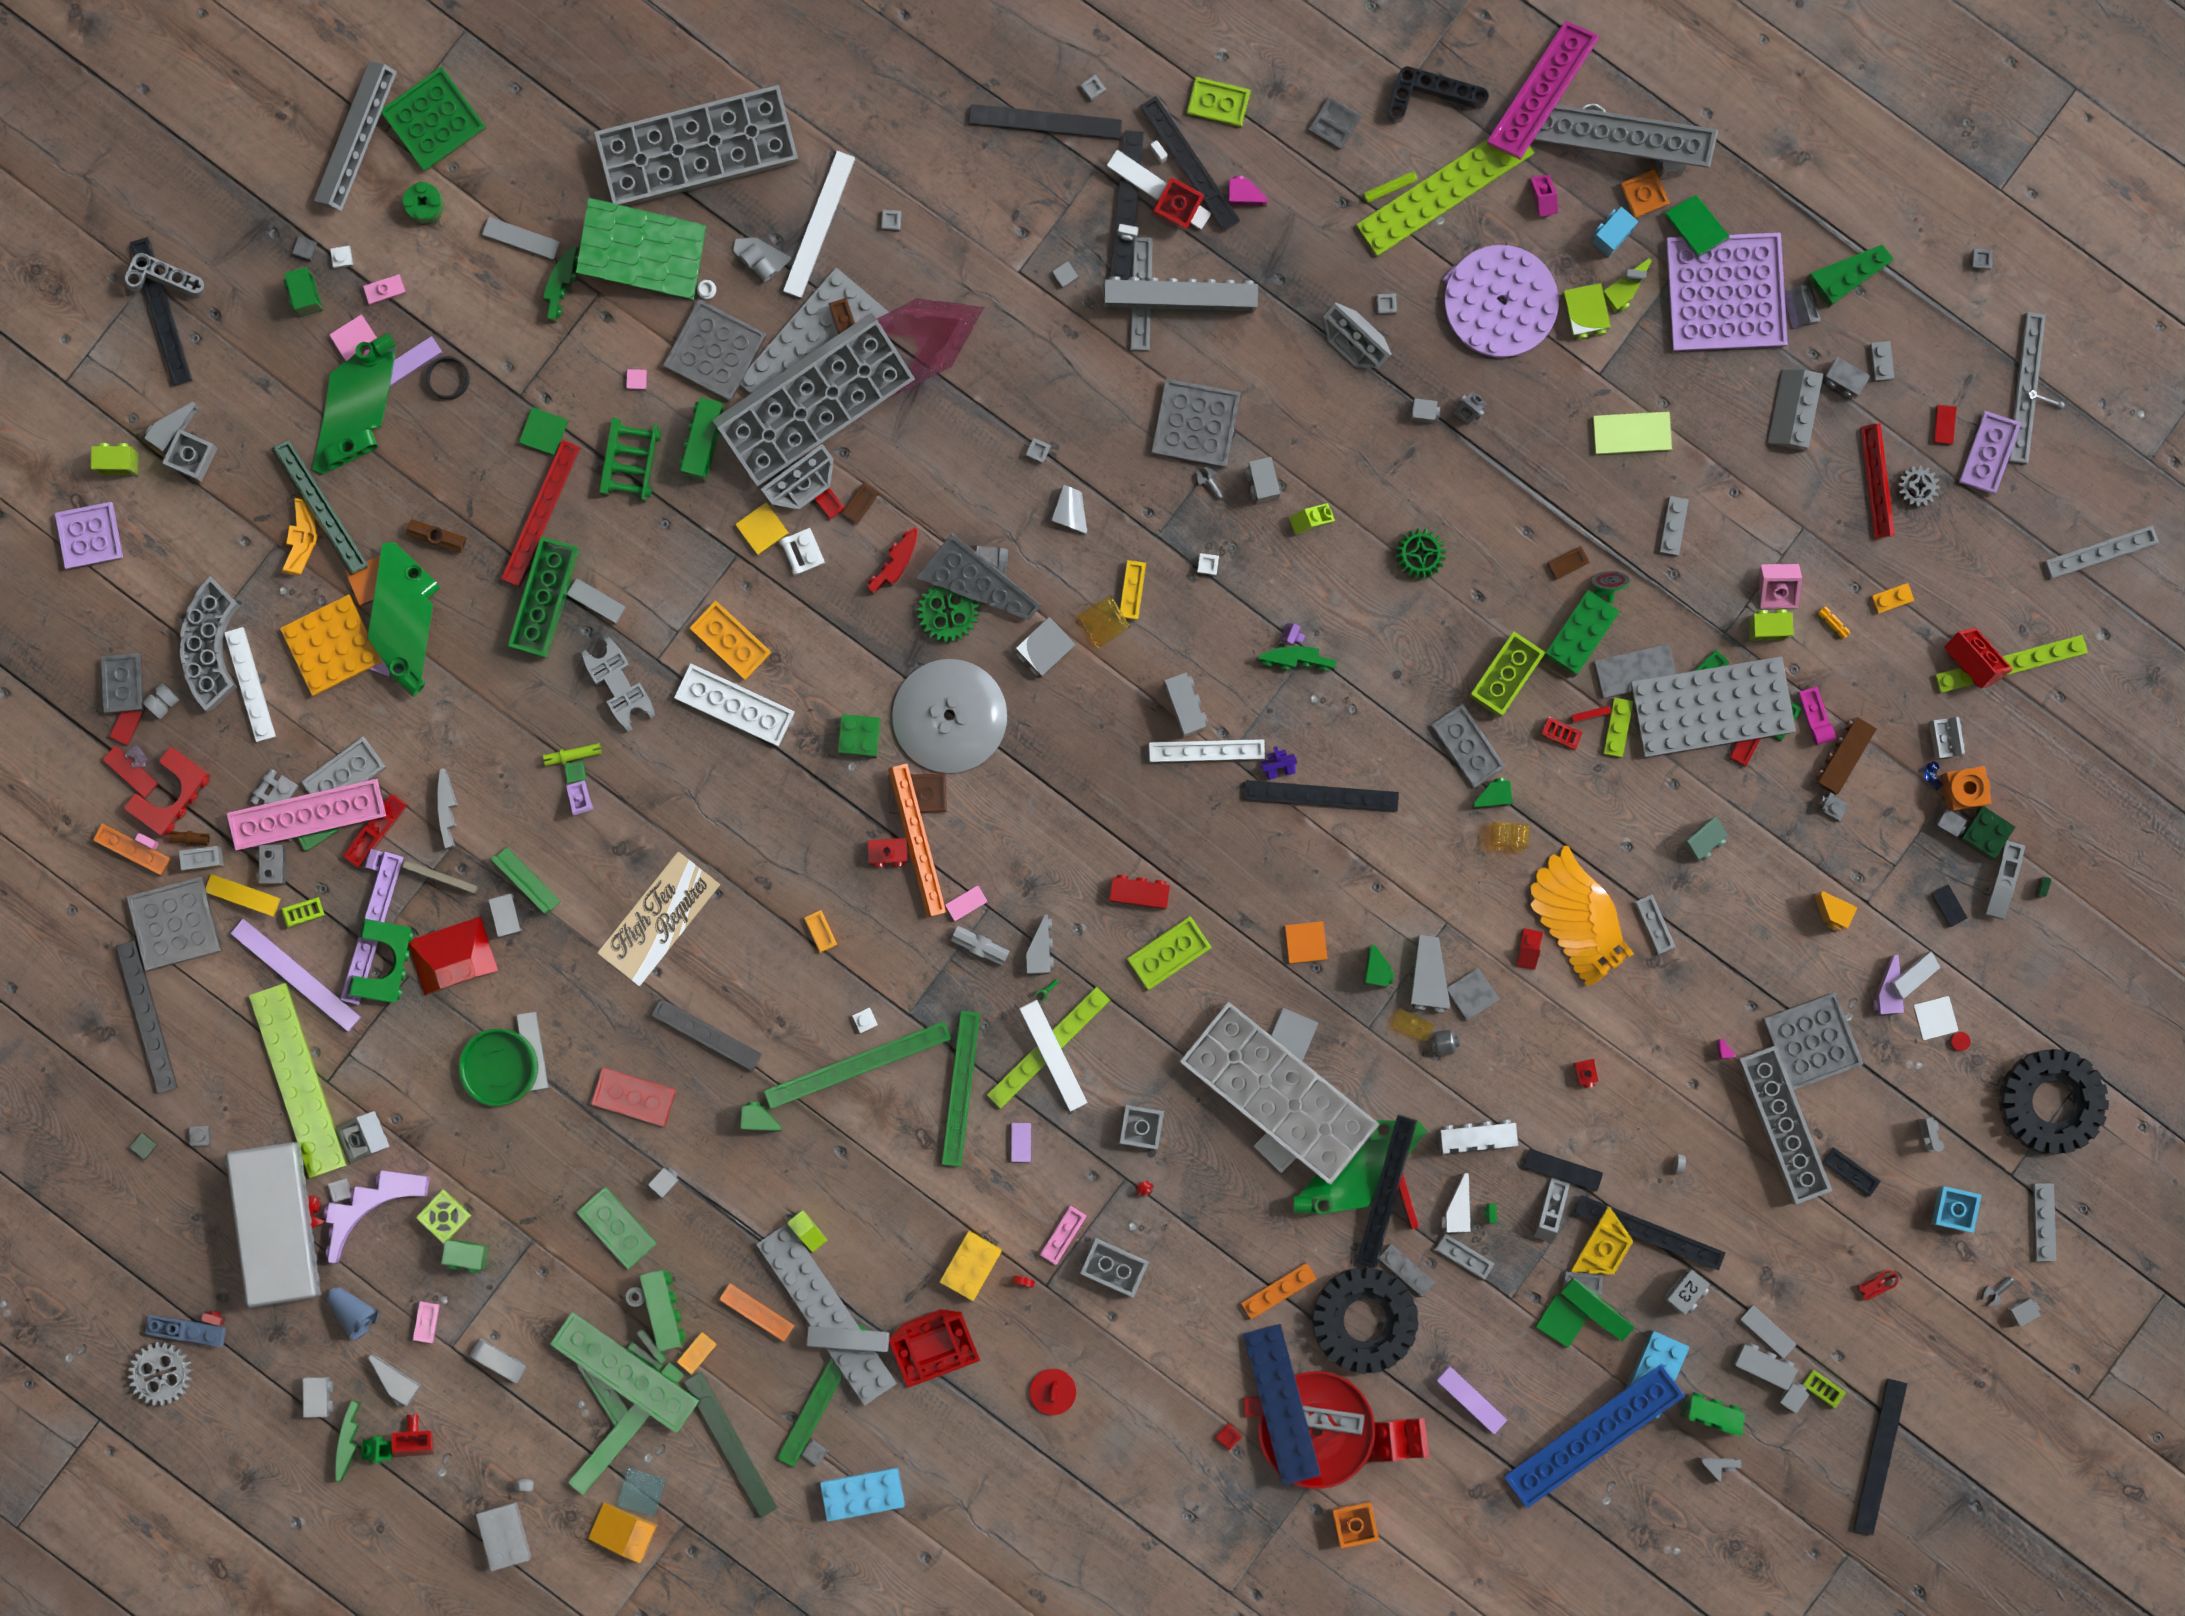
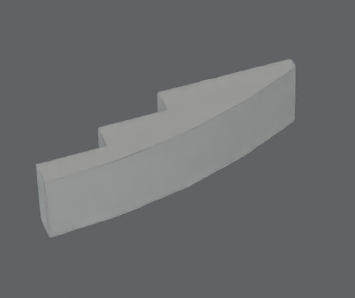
M442 768L440 769L438 781V815L445 848L451 849L455 847L450 829L457 827L451 808L457 807L458 804L447 770Z
M811 1326L808 1328L807 1346L888 1352L889 1332Z

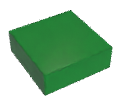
M583 761L564 764L567 783L587 781Z

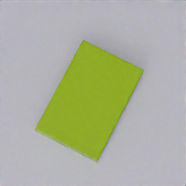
M1196 77L1187 115L1242 128L1251 90Z

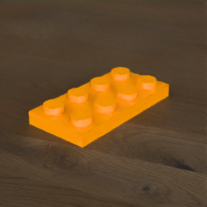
M716 600L690 627V630L745 681L772 653Z

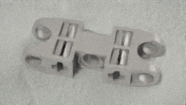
M608 636L604 638L607 643V653L603 658H594L592 655H589L586 649L581 653L586 668L596 685L598 686L606 681L614 695V698L607 701V704L615 718L630 732L633 730L630 725V715L634 710H643L645 713H648L651 719L656 715L651 700L641 683L639 682L631 687L623 673L625 669L630 667V664L620 648Z

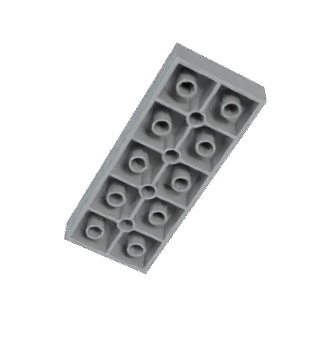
M779 85L594 132L612 202L621 206H630L799 162Z
M870 313L712 421L754 483L759 486L915 380L878 320Z
M1230 1002L1224 1006L1180 1061L1330 1185L1380 1125Z

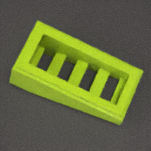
M319 897L281 909L287 929L325 916ZM311 904H315L317 914L313 913ZM306 906H307V909H308V912H309V915H310V916H307V917H306V914H305V911H304V908H303V907H306ZM297 909L300 910L302 916L301 919L298 918L296 912ZM289 912H292L294 921H291Z
M1815 1370L1810 1373L1803 1383V1386L1833 1408L1838 1406L1846 1394L1845 1391ZM1815 1377H1818L1819 1380L1812 1388L1810 1384L1813 1382ZM1822 1381H1824L1825 1385L1821 1391H1816ZM1831 1386L1832 1389L1826 1397L1823 1396L1827 1388ZM1838 1391L1839 1393L1837 1394L1833 1402L1829 1400L1834 1394V1392Z

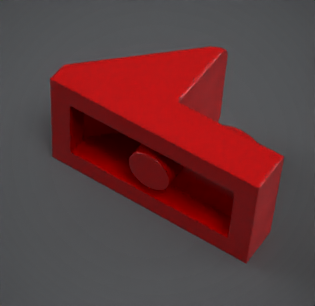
M1523 928L1516 966L1536 969L1541 952L1540 945L1543 932Z
M310 1195L308 1205L311 1227L314 1229L326 1223V1220L314 1216L315 1213L319 1212L321 1202H319L320 1197Z

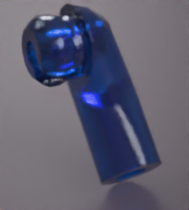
M1932 761L1925 768V779L1937 791L1943 783L1937 778L1939 764L1936 761Z

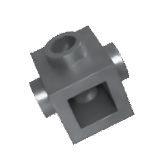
M1472 391L1468 397L1464 395L1459 400L1458 404L1460 406L1454 414L1469 425L1474 419L1479 420L1485 413L1482 409L1487 403Z

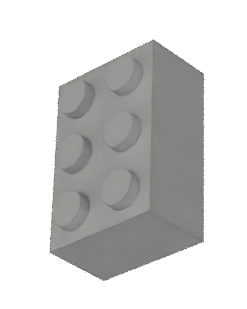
M1183 673L1165 680L1164 686L1183 738L1205 731L1208 720L1205 712L1201 713L1199 707L1202 704L1199 695H1195L1193 692L1195 684L1192 676L1188 677L1187 673Z
M1095 1238L1080 1274L1134 1298L1149 1261Z
M517 1502L476 1514L491 1571L532 1559Z

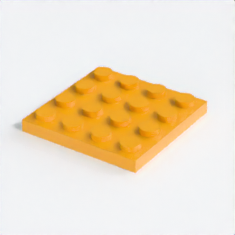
M349 594L280 628L313 697L382 663L380 656L368 640V631Z

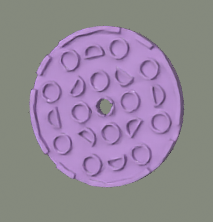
M1492 245L1472 252L1456 266L1446 287L1444 305L1449 325L1467 347L1489 357L1506 358L1524 354L1546 338L1557 317L1559 297L1552 274L1535 255L1515 246ZM1504 296L1507 304L1504 306L1498 305L1496 301L1498 297Z

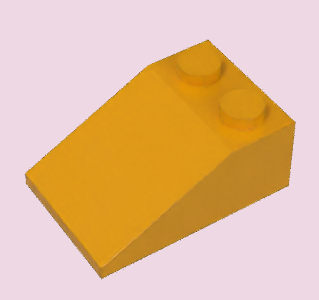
M604 1502L588 1539L623 1557L641 1563L657 1524Z

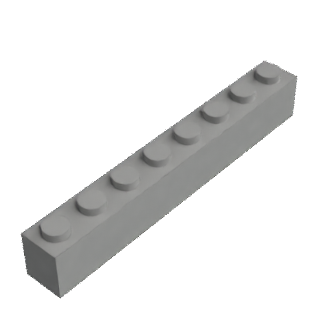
M369 61L314 199L315 202L326 208L342 211L397 73V71L387 65Z

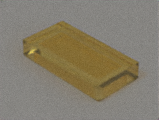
M1399 1008L1391 1026L1427 1042L1434 1024Z

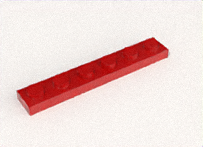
M1881 423L1861 426L1874 538L1883 539L1895 536Z

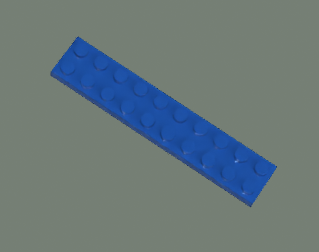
M1661 1363L1504 1475V1478L1524 1505L1529 1508L1682 1399L1685 1394Z

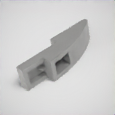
M2006 841L1985 915L2005 920L2021 868L2025 845Z

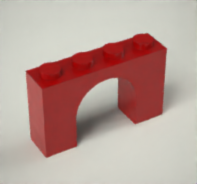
M171 746L159 762L178 776L182 786L179 799L169 807L159 808L140 794L135 793L124 807L125 810L164 837L175 829L174 824L178 819L181 820L187 812L185 809L189 804H193L199 796L197 793L201 788L204 789L210 782L209 777L211 776Z

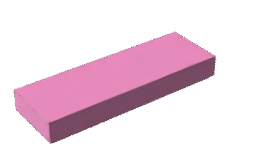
M1070 1205L1040 1255L1057 1265L1087 1215Z

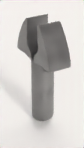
M1204 467V470L1208 473V480L1203 478L1198 471L1197 480L1199 486L1206 484L1217 500H1221L1224 495L1213 481V477L1217 473L1208 467Z
M2009 1276L1995 1289L1986 1286L1982 1294V1300L1986 1299L1988 1295L1994 1294L1993 1300L1987 1306L2001 1304L2000 1294L2014 1283V1279Z

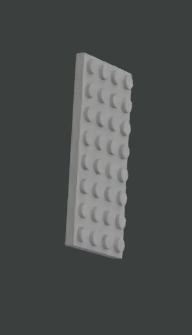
M835 268L748 368L740 385L752 394L836 337L838 332L828 303L847 298L855 323L872 313L883 330L892 321L894 316L838 268Z
M1782 656L1631 682L1644 758L1796 732Z

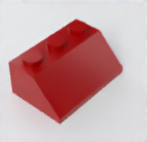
M1976 627L1958 631L1944 646L1948 651V655L1958 662L1961 670L1967 673L1973 679V683L1981 689L1992 686L2013 670L2010 664Z

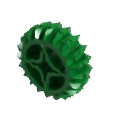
M1416 528V534L1409 530L1410 537L1403 534L1402 537L1405 542L1402 540L1398 541V544L1402 547H1396L1395 551L1401 552V554H1396L1395 558L1401 559L1397 562L1398 566L1404 564V567L1401 569L1402 572H1405L1406 569L1409 570L1407 573L1408 577L1413 572L1415 573L1414 579H1418L1419 574H1421V578L1424 580L1426 573L1431 578L1433 577L1432 570L1436 574L1439 573V569L1436 566L1441 568L1444 566L1440 560L1445 561L1446 557L1441 554L1446 553L1447 550L1440 549L1445 543L1437 542L1440 539L1439 535L1435 539L1432 537L1434 531L1427 535V528H1424L1423 534H1420V529ZM1422 539L1430 542L1435 549L1426 548ZM1416 540V549L1405 553L1406 546L1411 541ZM1419 548L1422 551V553L1426 554L1423 556L1422 560L1420 558V555L1415 554L1418 553ZM1436 555L1435 562L1430 567L1425 568L1426 558ZM1407 558L1416 560L1419 568L1412 566Z

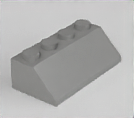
M1782 370L1767 444L1806 451L1809 448L1823 378L1822 373L1807 370Z

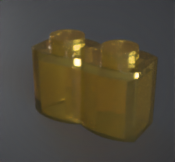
M1491 822L1490 845L1494 846L1496 850H1505L1506 847H1513V851H1525V848H1529L1531 825Z

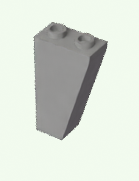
M1418 936L1410 1005H1414V1009L1425 1010L1426 1007H1433L1435 1012H1444L1445 1009H1450L1439 937Z

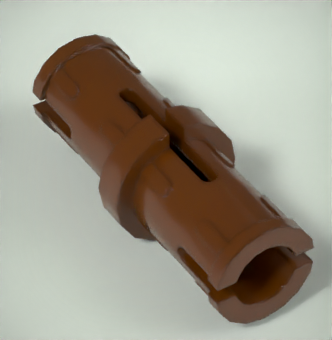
M189 830L187 832L171 831L169 842L182 843L187 846L192 844L208 846L210 834L193 833V831Z

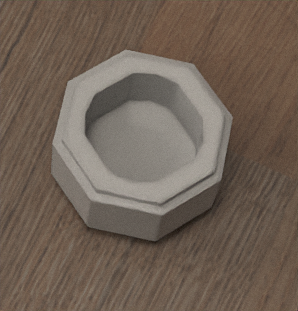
M522 1478L515 1481L516 1491H532L534 1489V1481L531 1479Z

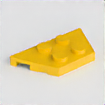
M1607 1206L1572 1266V1272L1614 1275L1625 1257L1633 1240L1610 1207Z

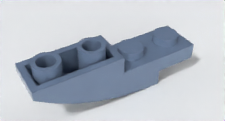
M148 1315L145 1334L223 1347L226 1327L184 1319Z

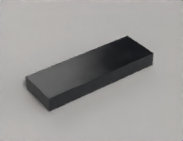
M1832 1147L1822 1162L1869 1197L1881 1182L1834 1147Z

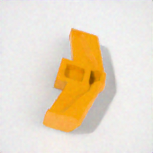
M294 498L296 526L290 525L288 528L286 545L292 546V549L281 573L297 576L302 574L312 549L316 545L318 535L316 534L315 518L303 499Z

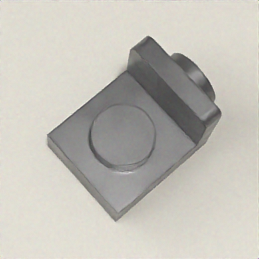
M1830 792L1827 796L1823 795L1821 798L1819 811L1837 821H1841L1849 804L1835 797Z

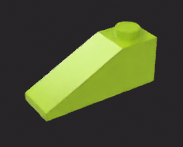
M1650 258L1634 270L1647 271L1652 260ZM1624 276L1603 291L1606 302L1615 313L1618 310L1623 312L1630 306L1629 302L1634 297L1641 282L1627 281Z

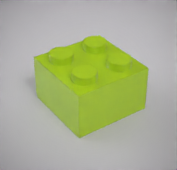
M98 443V446H92L91 469L99 475H138L139 453L126 443H118L117 446Z
M1786 609L1775 610L1773 613H1768V610L1756 611V613H1753L1748 618L1749 641L1788 640L1794 635L1793 612L1787 613Z

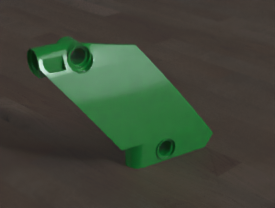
M389 333L375 338L369 343L360 342L356 346V353L330 373L325 412L312 470L324 475L378 447L372 431L382 426L392 378L395 351L398 350ZM370 349L369 353L363 356V353ZM353 445L352 450L346 452L347 448Z
M395 542L382 543L368 640L388 668L390 679L399 683L414 697L425 686L422 674L433 604L428 599L440 587ZM416 574L418 577L413 579L408 575ZM398 668L401 669L403 672L401 674H397L393 670Z
M1375 1120L1380 1125H1387L1389 1128L1388 1133L1380 1135L1377 1128L1331 1185L1316 1174L1301 1194L1294 1196V1214L1326 1215L1330 1212L1367 1207L1375 1197L1396 1121ZM1417 1121L1408 1155L1427 1133V1130L1420 1121ZM1322 1200L1327 1201L1329 1204L1326 1211L1318 1209V1203Z

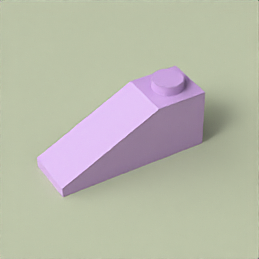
M1899 955L1890 957L1875 995L1876 999L1873 1000L1874 1011H1877V1015L1904 1012L1903 999L1899 1000L1890 984L1900 975Z

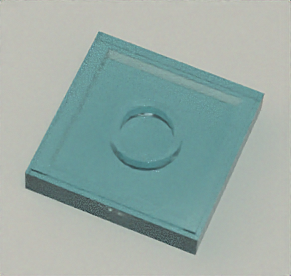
M629 1468L617 1506L655 1517L666 1478Z

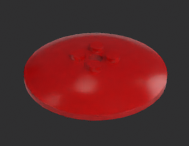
M1309 1371L1297 1374L1295 1379L1303 1406L1364 1415L1362 1435L1323 1429V1433L1320 1436H1314L1312 1434V1427H1308L1321 1476L1293 1484L1309 1489H1325L1340 1485L1351 1479L1361 1470L1372 1452L1375 1441V1420L1372 1409L1363 1393L1353 1383L1339 1375L1324 1371ZM1262 1408L1258 1429L1260 1445L1268 1463L1280 1475ZM1312 1411L1308 1412L1309 1417H1310L1312 1414H1314L1315 1412H1312ZM1324 1413L1333 1426L1339 1427L1330 1414Z

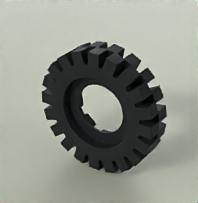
M2062 1049L2041 1050L2026 1055L2024 1059H2020L2013 1065L2014 1068L2011 1071H2008L2004 1078L2006 1082L2004 1085H2001L1999 1095H2002V1101H1999L2000 1111H2003L2004 1114L2002 1120L2005 1126H2008L2011 1130L2009 1133L2016 1140L2019 1139L2022 1145L2044 1154H2066L2083 1148L2089 1144L2088 1141L2090 1139H2095L2100 1131L2098 1129L2100 1126H2104L2107 1116H2104L2105 1110H2109V1100H2106L2105 1097L2108 1091L2106 1084L2101 1082L2103 1077L2100 1072L2092 1068L2093 1064L2086 1058L2082 1059L2079 1057V1054ZM2054 1080L2064 1083L2070 1088L2074 1096L2072 1113L2068 1118L2058 1123L2044 1121L2036 1114L2033 1108L2034 1092L2042 1083Z
M1359 1267L1341 1272V1274L1329 1280L1328 1284L1322 1288L1314 1304L1312 1326L1316 1341L1324 1354L1332 1362L1348 1371L1366 1374L1389 1369L1409 1353L1408 1350L1415 1342L1419 1321L1414 1298L1398 1278L1383 1270ZM1360 1299H1371L1377 1302L1386 1314V1326L1383 1333L1372 1341L1363 1342L1354 1339L1349 1335L1344 1325V1315L1347 1308L1353 1302Z

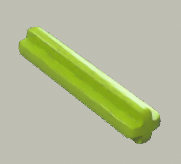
M1414 171L1365 192L1364 198L1369 203L1416 182L1417 176Z

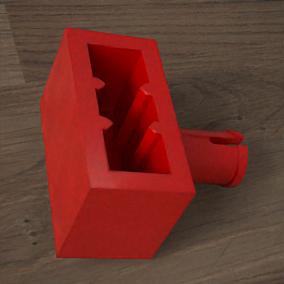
M907 839L868 840L869 864L873 865V868L885 867V864L892 863L893 867L904 866V863L908 862Z
M411 1414L406 1415L407 1432L392 1433V1453L394 1457L434 1455L432 1431H419L418 1414H413V1422Z

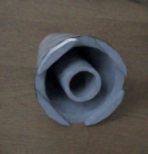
M333 1288L327 1294L326 1301L350 1340L362 1337L370 1330L368 1327L370 1323L373 1322L375 1324L380 1313L343 1288Z

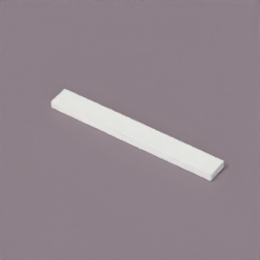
M837 151L783 290L785 293L802 299L854 164L855 157Z

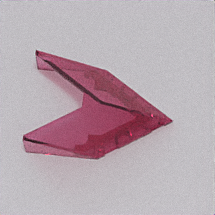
M916 298L877 318L885 333L914 336L919 346V350L908 368L915 380L896 392L897 395L953 366L984 307Z

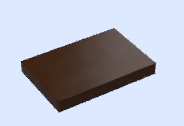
M946 773L910 774L920 813L947 812ZM888 775L889 814H900L891 778Z

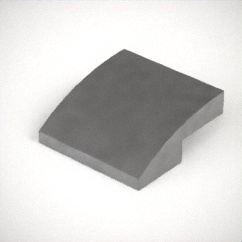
M1329 96L1309 130L1342 149L1362 115Z

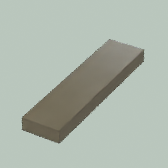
M404 861L403 868L478 894L480 888L476 885L415 863Z

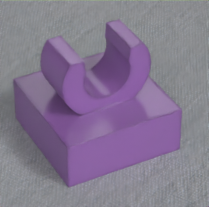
M1287 623L1280 641L1286 644H1293L1294 641L1302 643L1305 635L1299 633L1300 626L1294 623Z

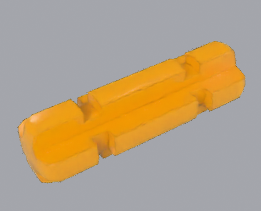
M1823 607L1818 612V615L1822 619L1824 618L1825 622L1835 632L1837 631L1842 639L1846 638L1850 631L1843 627V623L1834 614H1831L1827 607Z

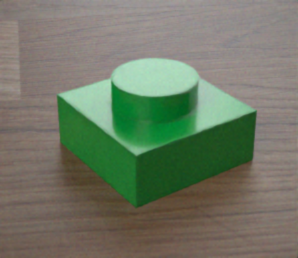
M1489 1203L1487 1208H1484V1219H1487L1488 1223H1497L1496 1203Z

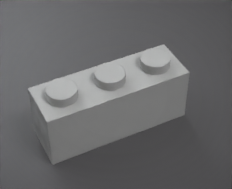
M1748 1342V1345H1741L1732 1365L1789 1391L1798 1369L1793 1367L1794 1363L1783 1359V1362L1776 1359L1777 1355L1767 1350L1764 1354L1758 1351V1346Z

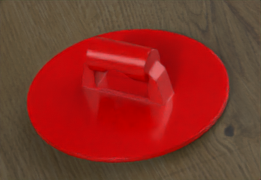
M1044 1370L1031 1383V1401L1044 1414H1062L1075 1401V1383L1071 1376L1063 1370Z

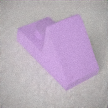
M585 780L566 786L573 815L594 809Z

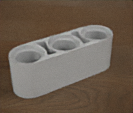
M480 1338L469 1354L476 1361L515 1383L519 1382L527 1368L525 1363Z

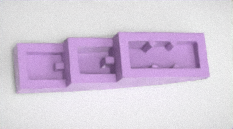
M1449 1365L1437 1377L1436 1380L1493 1434L1507 1421L1502 1414Z

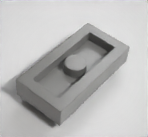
M1891 342L1871 343L1874 382L1893 380L1894 369Z

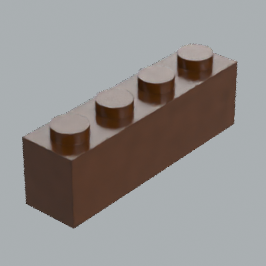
M1859 717L1848 721L1844 728L1847 730L1844 736L1840 735L1835 743L1837 748L1834 753H1829L1825 760L1827 765L1824 769L1821 768L1815 777L1818 779L1815 783L1816 785L1834 795L1839 794L1877 730V728Z

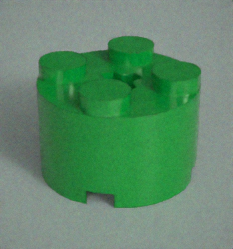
M420 181L410 186L404 194L402 200L404 208L410 218L416 223L431 224L442 216L444 201L439 191L433 185ZM424 201L427 204L424 206L423 204L421 205V202Z

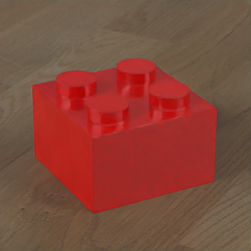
M1170 177L1151 214L1185 231L1188 229L1204 194Z

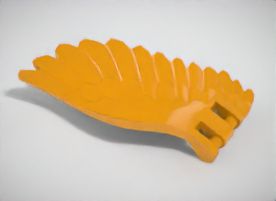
M1564 846L1560 857L1555 854L1550 856L1547 863L1549 869L1541 868L1537 871V883H1533L1530 886L1531 894L1535 900L1530 905L1534 912L1542 916L1540 922L1550 928L1549 933L1559 939L1557 944L1565 948L1563 953L1571 957L1569 962L1574 965L1573 970L1580 973L1579 977L1586 980L1584 982L1585 985L1590 986L1597 983L1608 974L1607 972L1610 969H1615L1623 963L1625 958H1630L1634 953L1623 941L1617 912L1611 898L1582 869L1569 846ZM1618 945L1623 950L1619 954L1613 950ZM1602 957L1607 961L1603 966L1598 962Z

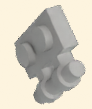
M270 769L267 774H264L262 783L258 789L254 790V795L250 801L257 805L260 799L265 801L264 804L290 799L299 785L283 775L276 781L273 778L277 772ZM269 784H272L274 788L268 796L264 792Z

